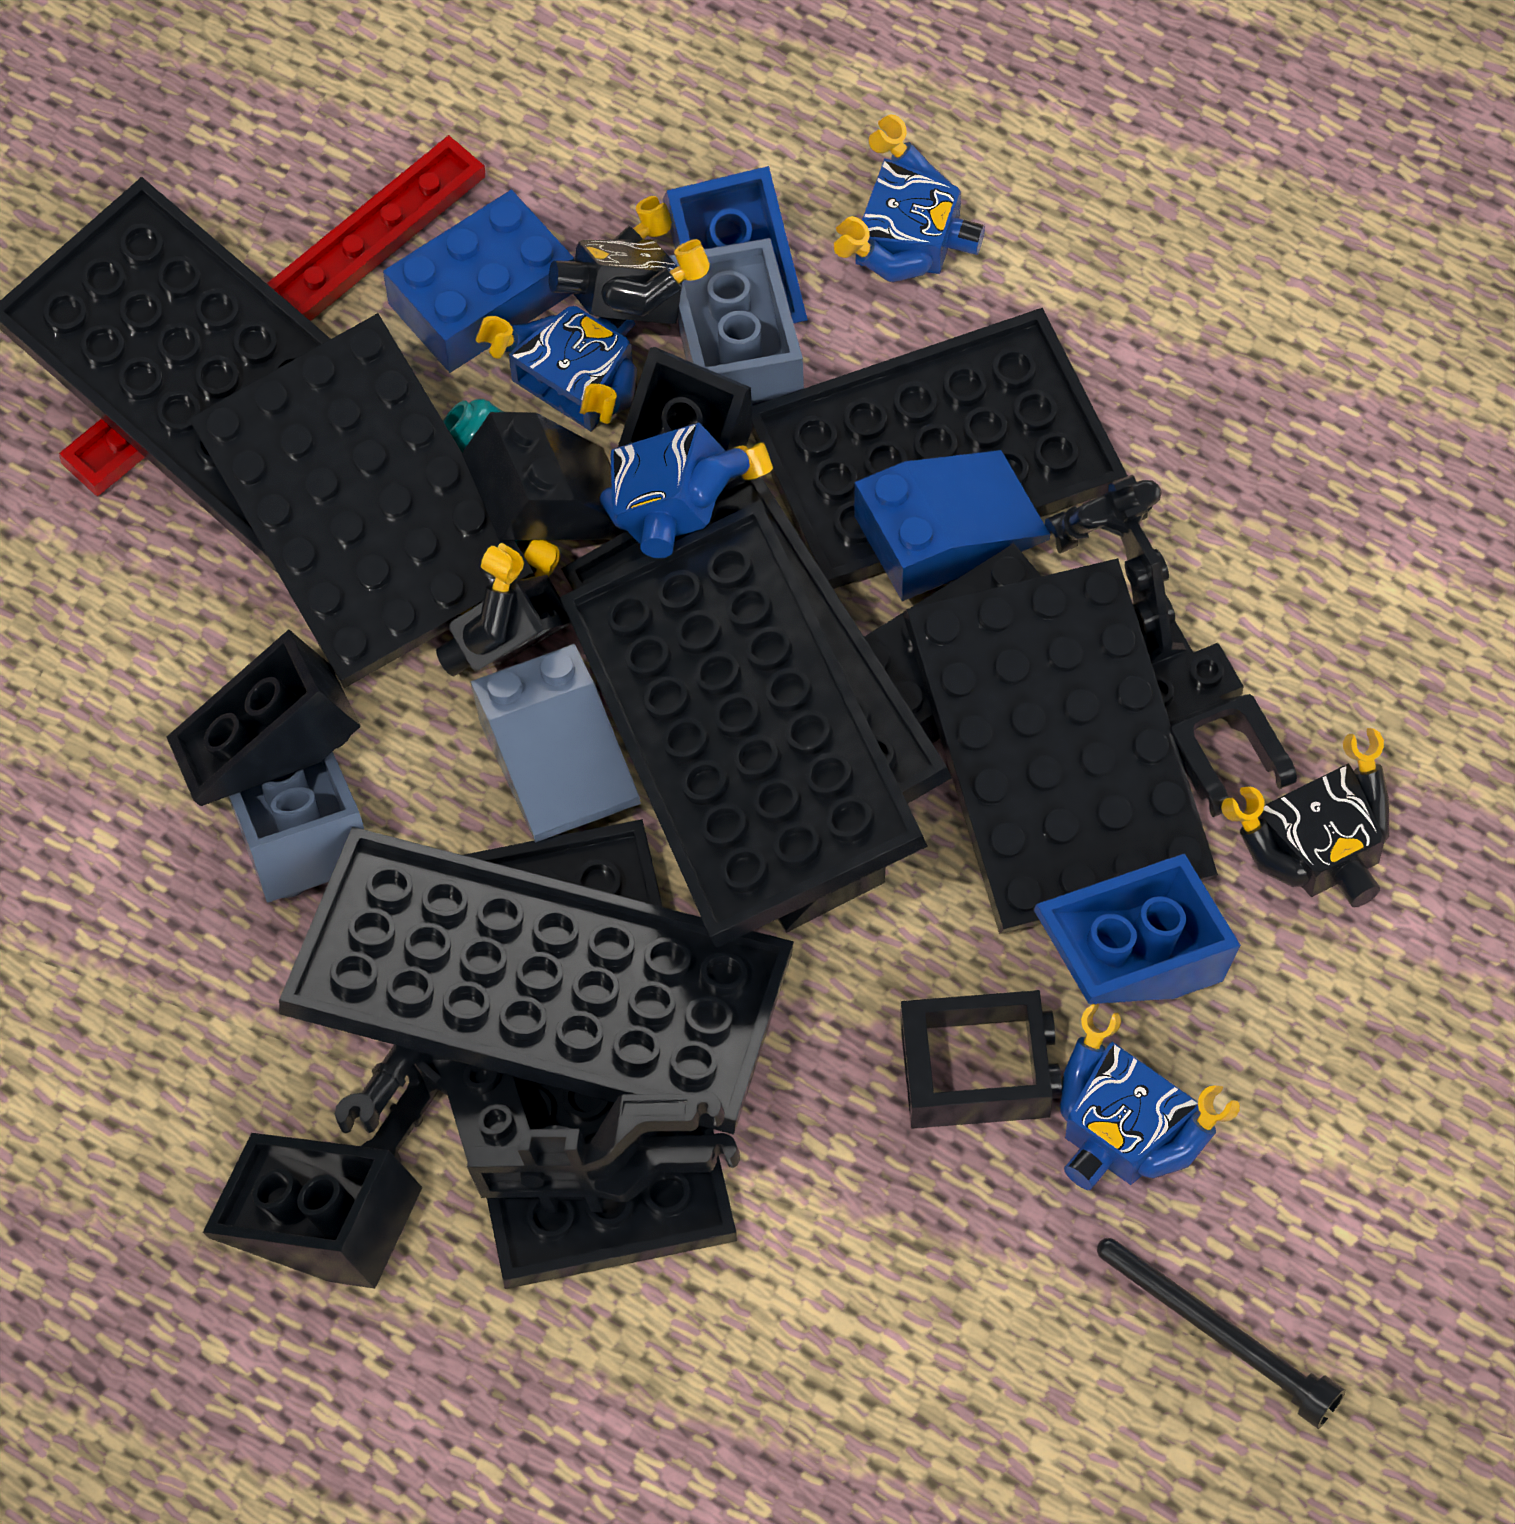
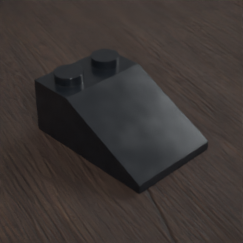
M490 412L462 452L499 540L613 539L627 531L615 526L600 503L602 491L612 486L611 467L602 447L536 412Z
M288 629L166 738L193 801L203 806L320 763L336 748L343 746L361 725L330 663Z
M251 1133L203 1233L209 1239L328 1282L375 1289L423 1187L398 1159L386 1149Z

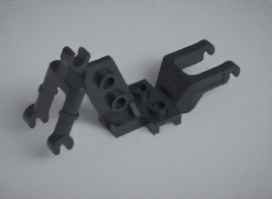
M1130 475L1109 484L1108 492L1103 496L1088 501L1078 508L1074 506L1068 509L1066 513L1063 511L1046 518L1045 526L1050 535L1054 534L1055 545L1059 554L1077 547L1079 539L1089 538L1088 534L1099 528L1121 537L1126 551L1127 561H1125L1124 566L1127 578L1131 584L1133 607L1171 724V734L1177 743L1188 778L1200 799H1208L1210 814L1212 817L1223 814L1221 809L1222 803L1229 796L1194 736V730L1200 726L1222 718L1228 722L1232 729L1244 733L1266 771H1274L1276 785L1279 790L1297 782L1296 770L1254 696L1251 694L1242 695L1244 686L1219 643L1193 652L1177 625L1174 609L1165 594L1164 581L1169 580L1167 564L1160 551L1153 549L1140 526L1141 521L1148 517V511L1160 500L1162 492L1160 486L1153 480L1136 482L1135 477Z
M393 1045L384 1060L374 1066L372 1069L373 1076L362 1092L350 1094L343 1098L336 1106L334 1113L343 1133L351 1131L354 1121L358 1117H360L368 1133L374 1132L379 1125L381 1112L398 1087L404 1086L406 1083L405 1078L408 1076L409 1083L397 1103H393L390 1106V1114L374 1137L362 1145V1147L389 1150L401 1163L398 1150L413 1128L420 1126L423 1121L422 1115L440 1090L448 1096L467 1159V1169L481 1198L539 1197L545 1213H557L559 1200H586L591 1212H603L605 1199L628 1202L645 1189L658 1175L663 1173L710 1172L714 1169L717 1163V1156L720 1154H725L728 1166L731 1168L736 1167L740 1161V1152L734 1138L725 1133L700 1136H651L644 1134L648 1131H693L697 1129L701 1115L705 1112L709 1113L713 1125L717 1127L722 1125L725 1112L719 1097L712 1092L620 1095L591 1143L586 1145L579 1129L552 1125L543 1129L531 1130L514 1076Z

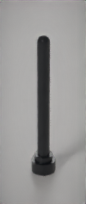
M1104 1238L1098 1243L1097 1254L1103 1261L1292 1395L1291 1403L1299 1408L1298 1415L1317 1429H1320L1328 1418L1324 1417L1327 1410L1330 1409L1334 1412L1341 1403L1346 1389L1326 1375L1318 1378L1313 1373L1305 1376L1115 1239Z

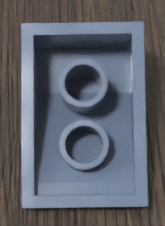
M767 238L704 249L710 263L707 274L697 280L688 281L685 279L682 283L677 319L685 359L751 387L752 406L804 389L803 357L771 239ZM670 255L669 257L679 266L675 255Z
M575 644L470 681L480 724L535 843L641 804L639 794L595 684Z
M333 752L318 764L228 796L267 903L280 898L295 897L306 889L329 882L351 828L364 829L360 812Z

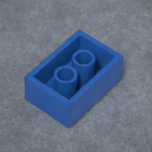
M511 189L383 270L388 304L445 369L451 373L491 347V343H477L475 341L485 317L497 316L509 322L510 325H523L572 295L573 293L551 292L549 287V269L554 260L574 261V257Z

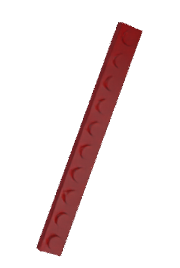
M450 135L446 136L267 284L307 319L313 320L486 177L485 165ZM102 419L97 421L59 453L61 464L97 497L145 458Z

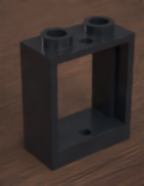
M1040 990L901 1001L900 1027L911 1129L1050 1118L1052 1099L1061 1098L1062 1084L1059 1063H1048L1047 1045H1055V1025L1053 1011H1042ZM1026 1021L1033 1085L934 1093L927 1028Z

